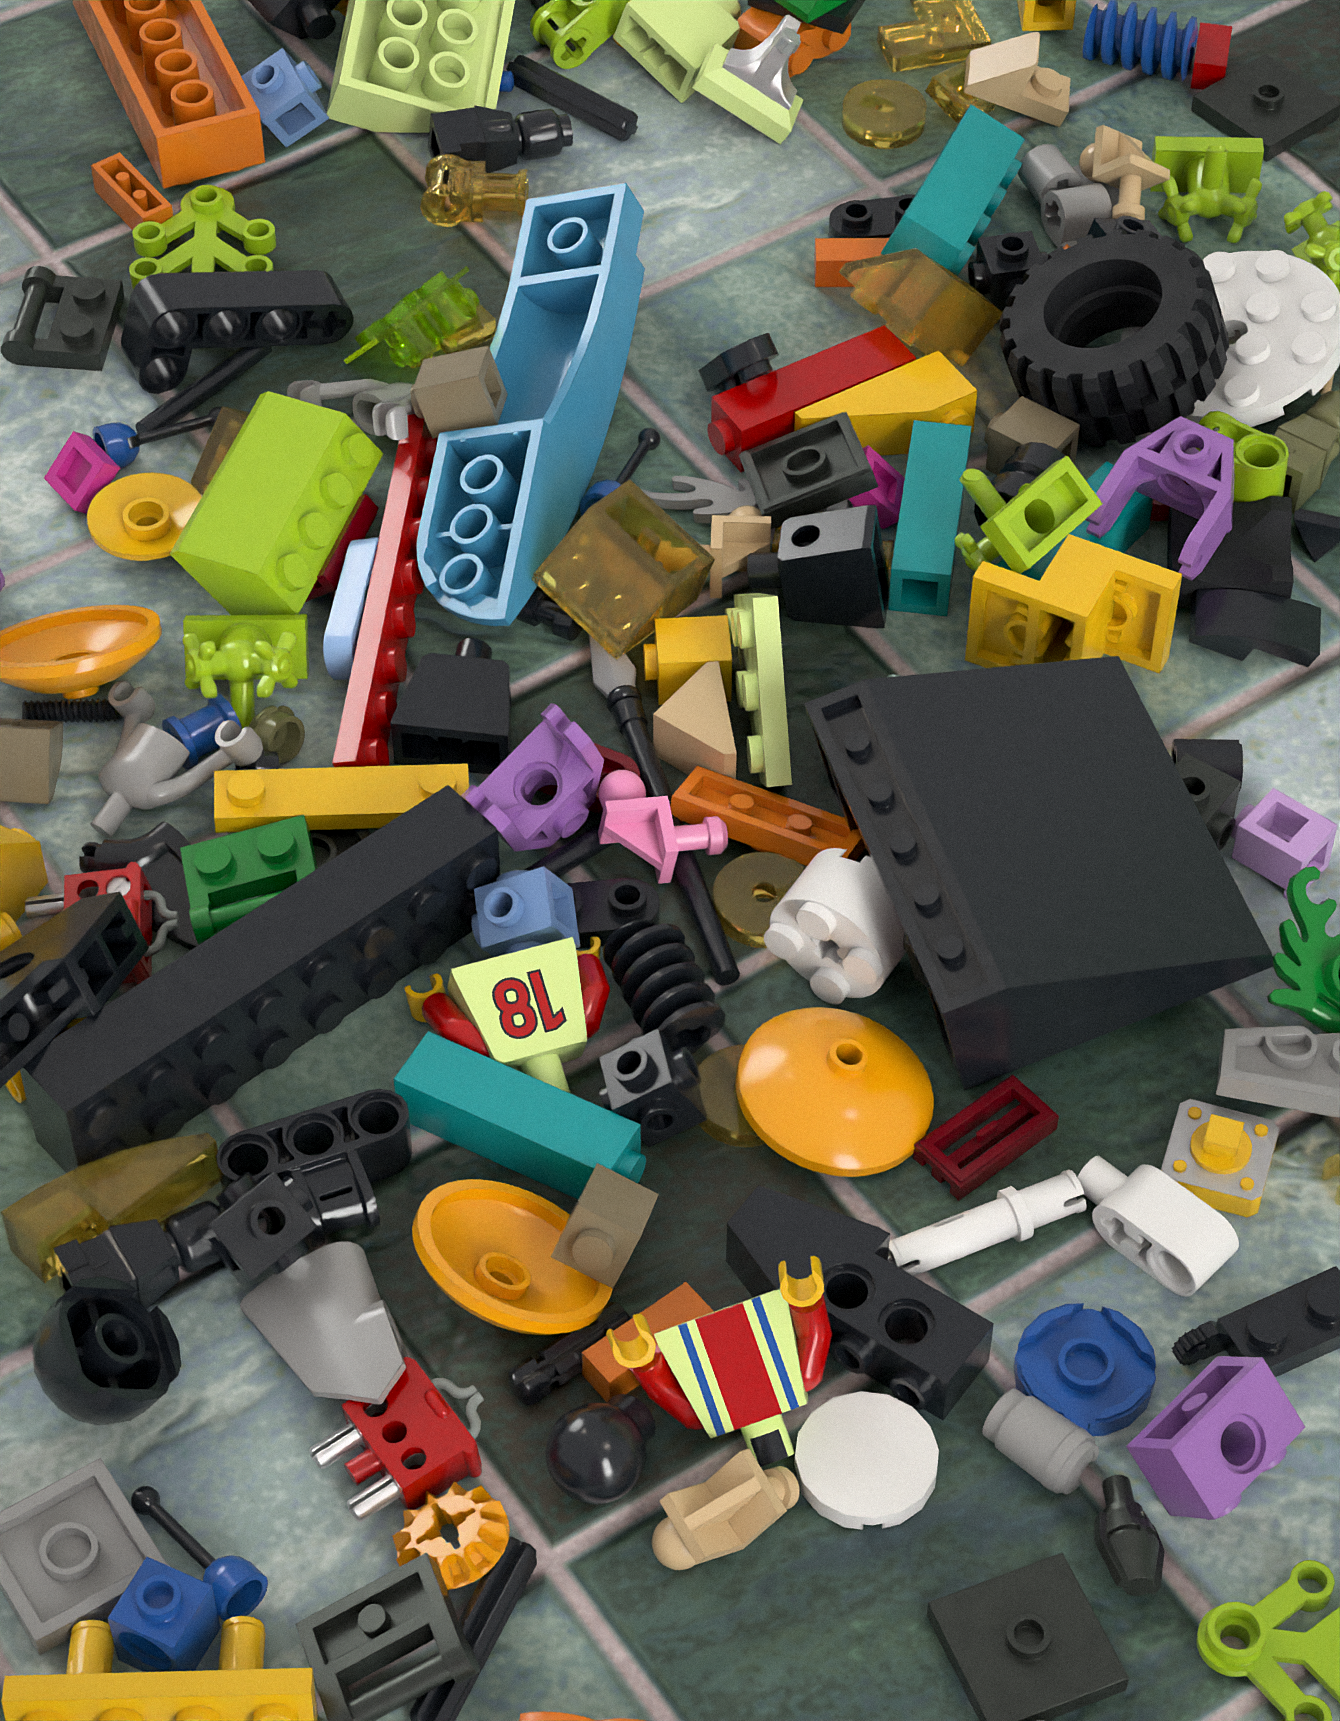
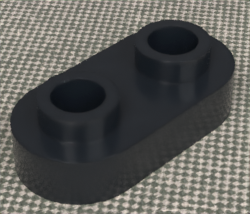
M905 194L897 197L871 200H852L840 204L830 213L828 237L890 238L915 195Z
M765 333L726 350L698 370L707 392L719 389L721 393L771 372L773 368L770 361L778 356L779 353L770 333Z
M619 878L566 883L573 890L580 947L576 949L590 948V938L594 936L600 938L602 947L605 945L608 937L619 926L635 920H650L659 925V896L651 885L642 880Z

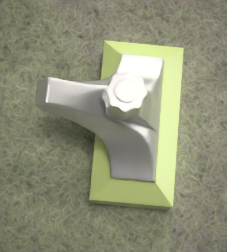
M785 15L775 30L761 44L752 49L740 50L731 48L728 51L715 43L705 56L693 89L781 145L791 133L804 100L796 95L797 89L793 86L788 73L789 56L795 53L801 44L800 35L797 34L801 22L791 15Z

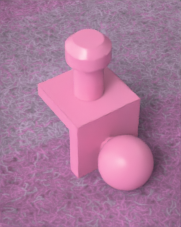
M613 771L600 784L598 795L603 807L598 830L600 844L620 843L655 867L658 884L671 882L679 851L705 849L707 855L721 854L728 845L726 824L718 816L704 817L702 824L674 826L668 796L646 798V789L643 781L631 771Z

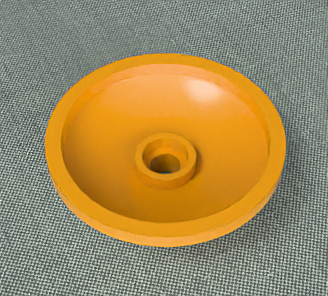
M98 605L53 612L9 626L0 631V682L35 693H62L66 699H80L94 695L99 691V685L124 675L154 648L162 634L159 615L148 608L133 605Z
M812 1007L796 1009L775 1016L762 1024L750 1036L737 1064L735 1077L736 1094L740 1108L751 1128L775 1152L787 1160L815 1172L842 1177H859L878 1174L896 1167L913 1154L914 1144L926 1136L933 1117L934 1095L932 1085L918 1056L900 1037L888 1028L865 1016L846 1010Z
M481 1179L449 1182L435 1188L424 1198L413 1220L412 1237L414 1246L423 1266L434 1283L460 1307L498 1327L532 1335H553L576 1331L590 1325L601 1315L612 1294L613 1288L551 1258L570 1214L543 1197L522 1188Z

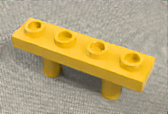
M250 1616L231 1617L223 1622L218 1670L112 1673L115 1645L109 1624L100 1620L80 1621L71 1628L66 1674L5 1676L1 1700L5 1721H317L318 1712L313 1668L263 1669L265 1626L259 1619Z

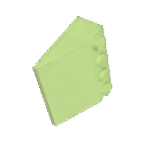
M349 0L327 108L329 119L374 132L429 133L430 116L432 113L473 108L474 105L496 110L515 0Z

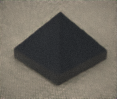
M1300 508L1299 511L1295 510L1294 525L1314 563L1340 546V517Z

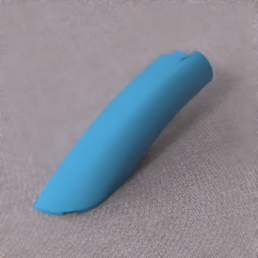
M627 183L526 200L509 287L497 330L490 346V351L508 394L498 425L439 433L418 530L417 562L427 589L440 605L448 612L468 622L488 626L511 625L556 556L578 511L580 502L584 497L597 464L623 379L645 271L644 266L636 256L644 210Z

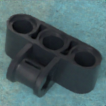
M374 1089L240 1131L228 1137L219 1147L217 1164L221 1188L224 1190L246 1172H249L251 1175L257 1174L252 1176L255 1180L271 1172H275L281 1180L286 1176L291 1177L305 1191L314 1207L308 1212V1215L318 1227L307 1235L313 1247L325 1244V1237L327 1235L365 1224L370 1229L379 1226V1210L370 1183L391 1177L403 1171L410 1163L413 1152L408 1106L397 1093L391 1090ZM259 1213L258 1219H263L264 1217Z

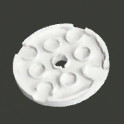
M1280 250L1233 253L1214 252L1206 256L1203 262L1205 269L1210 272L1228 337L1235 336V330H1240L1242 336L1235 344H1229L1224 371L1219 379H1215L1216 386L1204 402L1197 400L1194 403L1195 409L1186 419L1198 424L1201 418L1210 411H1221L1250 427L1272 421L1285 415L1283 406L1296 400L1307 391L1314 396L1331 379L1339 367L1340 293L1333 281L1315 265L1292 255H1287ZM1143 327L1124 328L1121 341L1134 335Z

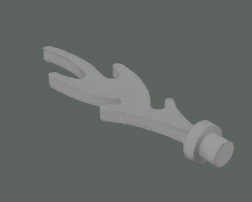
M688 476L672 477L673 489L688 493L672 494L649 492L642 489L634 490L635 502L641 505L676 510L694 509L695 523H711L712 515L729 516L734 509L740 506L749 505L759 509L750 483L745 478L738 480L739 491L722 483ZM844 500L811 514L846 509L849 507V500Z

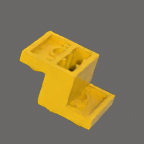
M1070 534L1064 540L1040 581L982 561L972 580L965 661L984 668L1101 658L1103 654H1107L1109 656H1119L1120 660L1160 674L1170 654L1182 574Z

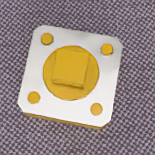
M1193 1099L1186 1100L1179 1105L1161 1171L1213 1209L1248 1218L1259 1211L1279 1128L1270 1119Z

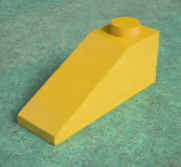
M938 350L795 411L794 431L842 412H847L862 448L869 445L880 456L909 454L914 420L972 426L971 433H973L977 389Z

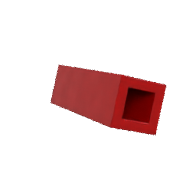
M886 325L873 329L712 396L711 423L707 427L709 440L715 451L720 455L725 454L742 473L745 470L739 454L794 432L795 411L915 361L916 357Z

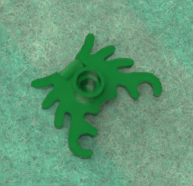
M1315 866L1305 867L1290 878L1286 890L1289 907L1298 925L1301 937L1295 923L1291 919L1281 922L1279 925L1280 946L1284 954L1277 952L1272 956L1273 969L1276 976L1290 989H1274L1267 995L1269 1003L1293 1011L1325 1033H1340V934L1330 937L1325 932V925L1336 910L1337 903L1330 898L1320 902V904H1315L1309 900L1306 894V886L1308 882L1319 879L1320 871Z

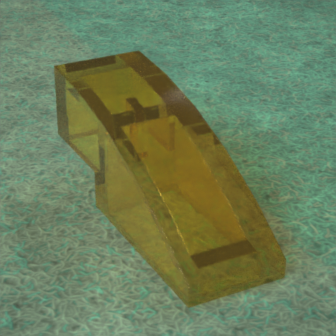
M208 1133L164 1139L122 1150L82 1165L38 1187L1 1211L10 1250L43 1283H46L58 1274L53 1249L74 1239H77L80 1244L99 1236L108 1230L109 1226L157 1219L160 1226H162L168 1216L183 1210L220 1182L216 1140Z

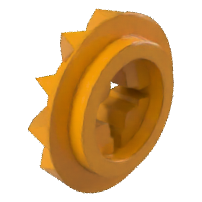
M454 1482L447 1494L439 1497L426 1491L425 1505L418 1510H404V1528L392 1535L397 1551L396 1561L399 1566L427 1552L439 1566L447 1590H452L478 1580L496 1565L506 1549L510 1526L501 1502L493 1499L482 1485L471 1491H466ZM447 1523H452L458 1530L459 1537L457 1539L461 1547L457 1549L453 1548L451 1542L446 1543L439 1531Z

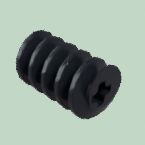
M635 920L619 926L608 937L603 947V959L612 970V977L620 987L624 1001L631 1008V1015L641 1028L642 1036L659 1029L677 1049L686 1047L691 1054H694L704 1043L720 1031L725 1023V1013L720 1005L715 1003V993L705 983V974L699 965L695 964V955L690 947L685 945V936L678 926L668 923L656 925L655 922L650 920Z

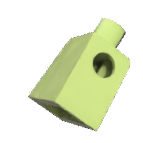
M631 0L626 3L613 38L680 103H683L696 91L693 89V85L705 56L714 44L717 43L728 51L733 47L740 31L737 19L741 15V7L738 0Z

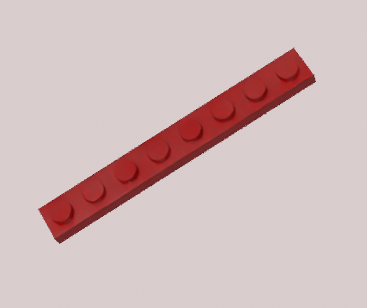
M416 414L407 415L409 436L399 440L332 762L334 767L389 766L387 746L391 731V720L397 708L396 700L399 685L407 677L405 654L408 638H413L416 630L414 615L416 597L418 594H422L424 589V581L417 562V537L438 438L432 439L425 419L418 418Z

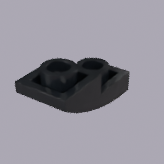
M1197 589L1191 596L1190 643L1243 661L1254 648L1305 667H1309L1320 655V607L1278 595L1236 589Z

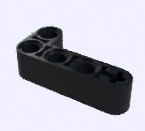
M325 271L159 273L142 279L134 287L121 337V349L142 389L148 393L160 394L176 388L183 381L187 373L192 349L329 344L342 339L350 331L354 316L332 276Z

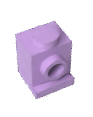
M1272 788L1256 806L1251 804L1245 806L1235 819V826L1231 837L1235 839L1232 858L1284 888V898L1287 899L1286 890L1290 878L1299 870L1315 866L1321 874L1329 866L1338 825L1277 789ZM1314 881L1308 882L1306 890Z

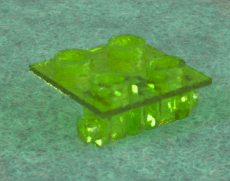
M465 266L450 278L441 270L419 288L407 294L391 307V311L382 318H378L354 337L360 347L344 359L345 363H350L383 339L391 347L389 349V356L397 366H415L426 354L442 344L444 339L449 338L455 330L476 315V307L480 303L477 294L470 288H463L458 281L470 271L469 268Z

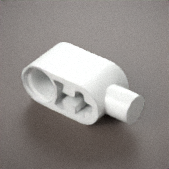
M1095 1156L1083 1167L1077 1177L1082 1185L1083 1195L1097 1205L1092 1212V1219L1101 1237L1111 1247L1175 1294L1185 1297L1193 1295L1239 1248L1237 1234L1225 1217L1154 1166L1140 1165L1127 1177L1102 1157Z

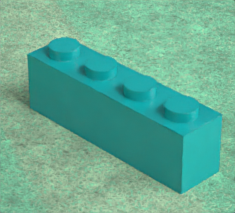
M971 104L946 142L881 251V254L936 289L948 271L958 276L972 255L978 238L984 233L992 219L991 216L1007 193L1006 189L1023 164L1015 156L1025 138Z

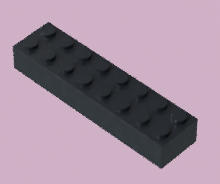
M447 785L103 1006L94 1016L86 1017L52 1039L20 1069L36 1141L84 1192L103 1178H110L120 1173L130 1160L157 1142L166 1141L175 1136L183 1128L184 1124L212 1105H219L229 1100L239 1087L266 1069H273L284 1063L293 1051L317 1035L325 1034L335 1029L344 1017L369 1000L378 999L386 995L396 982L420 966L428 965L438 960L447 948L473 932L472 916L477 913L474 889L496 882L500 876L498 829L453 788Z

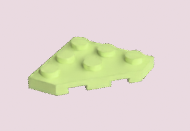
M762 593L734 595L735 608H726L725 615H728L731 645L734 644V647H738L741 671H736L738 707L745 708V711H748L752 736H747L750 774L759 773L760 783L766 787L792 785L778 596Z

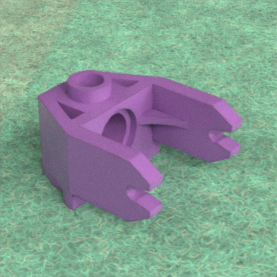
M1180 416L1123 451L1096 492V495L1103 504L1085 519L1090 522L1086 529L1087 533L1101 538L1108 532L1135 491L1199 519L1188 536L1178 558V563L1182 564L1179 573L1192 581L1203 571L1226 533H1230L1232 530L1235 479L1234 439Z
M551 703L540 714L543 721L478 787L472 784L461 795L498 829V836L515 852L551 847L560 837L567 838L583 825L589 814L588 808L595 802L604 759L589 736L576 722H571L556 704ZM546 785L558 786L556 795L547 804L531 805L532 798L538 789Z

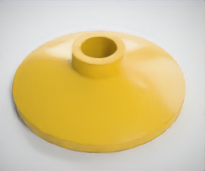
M154 472L129 475L108 484L93 498L87 512L89 533L101 549L122 559L148 561L171 556L172 548L202 497L190 483L173 475Z

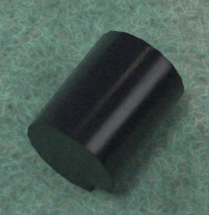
M1173 740L1171 758L1175 766L1187 753L1241 781L1240 792L1243 778V749L1239 740Z

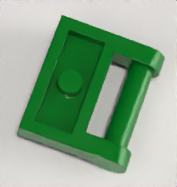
M304 815L180 848L190 903V919L198 945L282 891L214 909L215 907L288 888L318 869L310 829Z

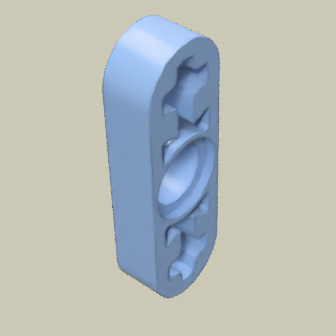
M379 537L352 540L347 549L323 640L325 665L329 675L334 680L350 679Z

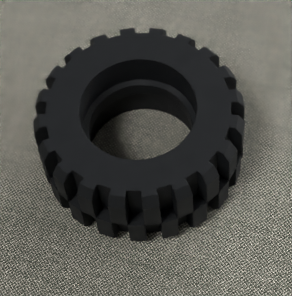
M1120 229L1107 231V236L1094 239L1091 234L1076 239L1078 244L1065 250L1061 246L1050 252L1047 257L1048 261L1041 266L1035 263L1025 273L1023 277L1024 284H1016L1006 302L1008 307H1005L999 325L1001 349L1019 398L1024 396L1080 424L1078 439L1083 438L1084 442L1091 446H1105L1106 441L1117 440L1120 445L1136 442V436L1148 432L1152 434L1180 416L1188 417L1195 409L1194 403L1197 400L1204 402L1216 386L1215 379H1219L1224 371L1227 362L1226 352L1229 348V337L1210 272L1205 269L1203 260L1194 251L1185 248L1183 243L1166 235L1159 240L1158 234L1152 231L1137 229L1136 234H1127L1126 231ZM1128 327H1143L1134 335L1115 344L1097 348H1084L1093 340L1106 333Z

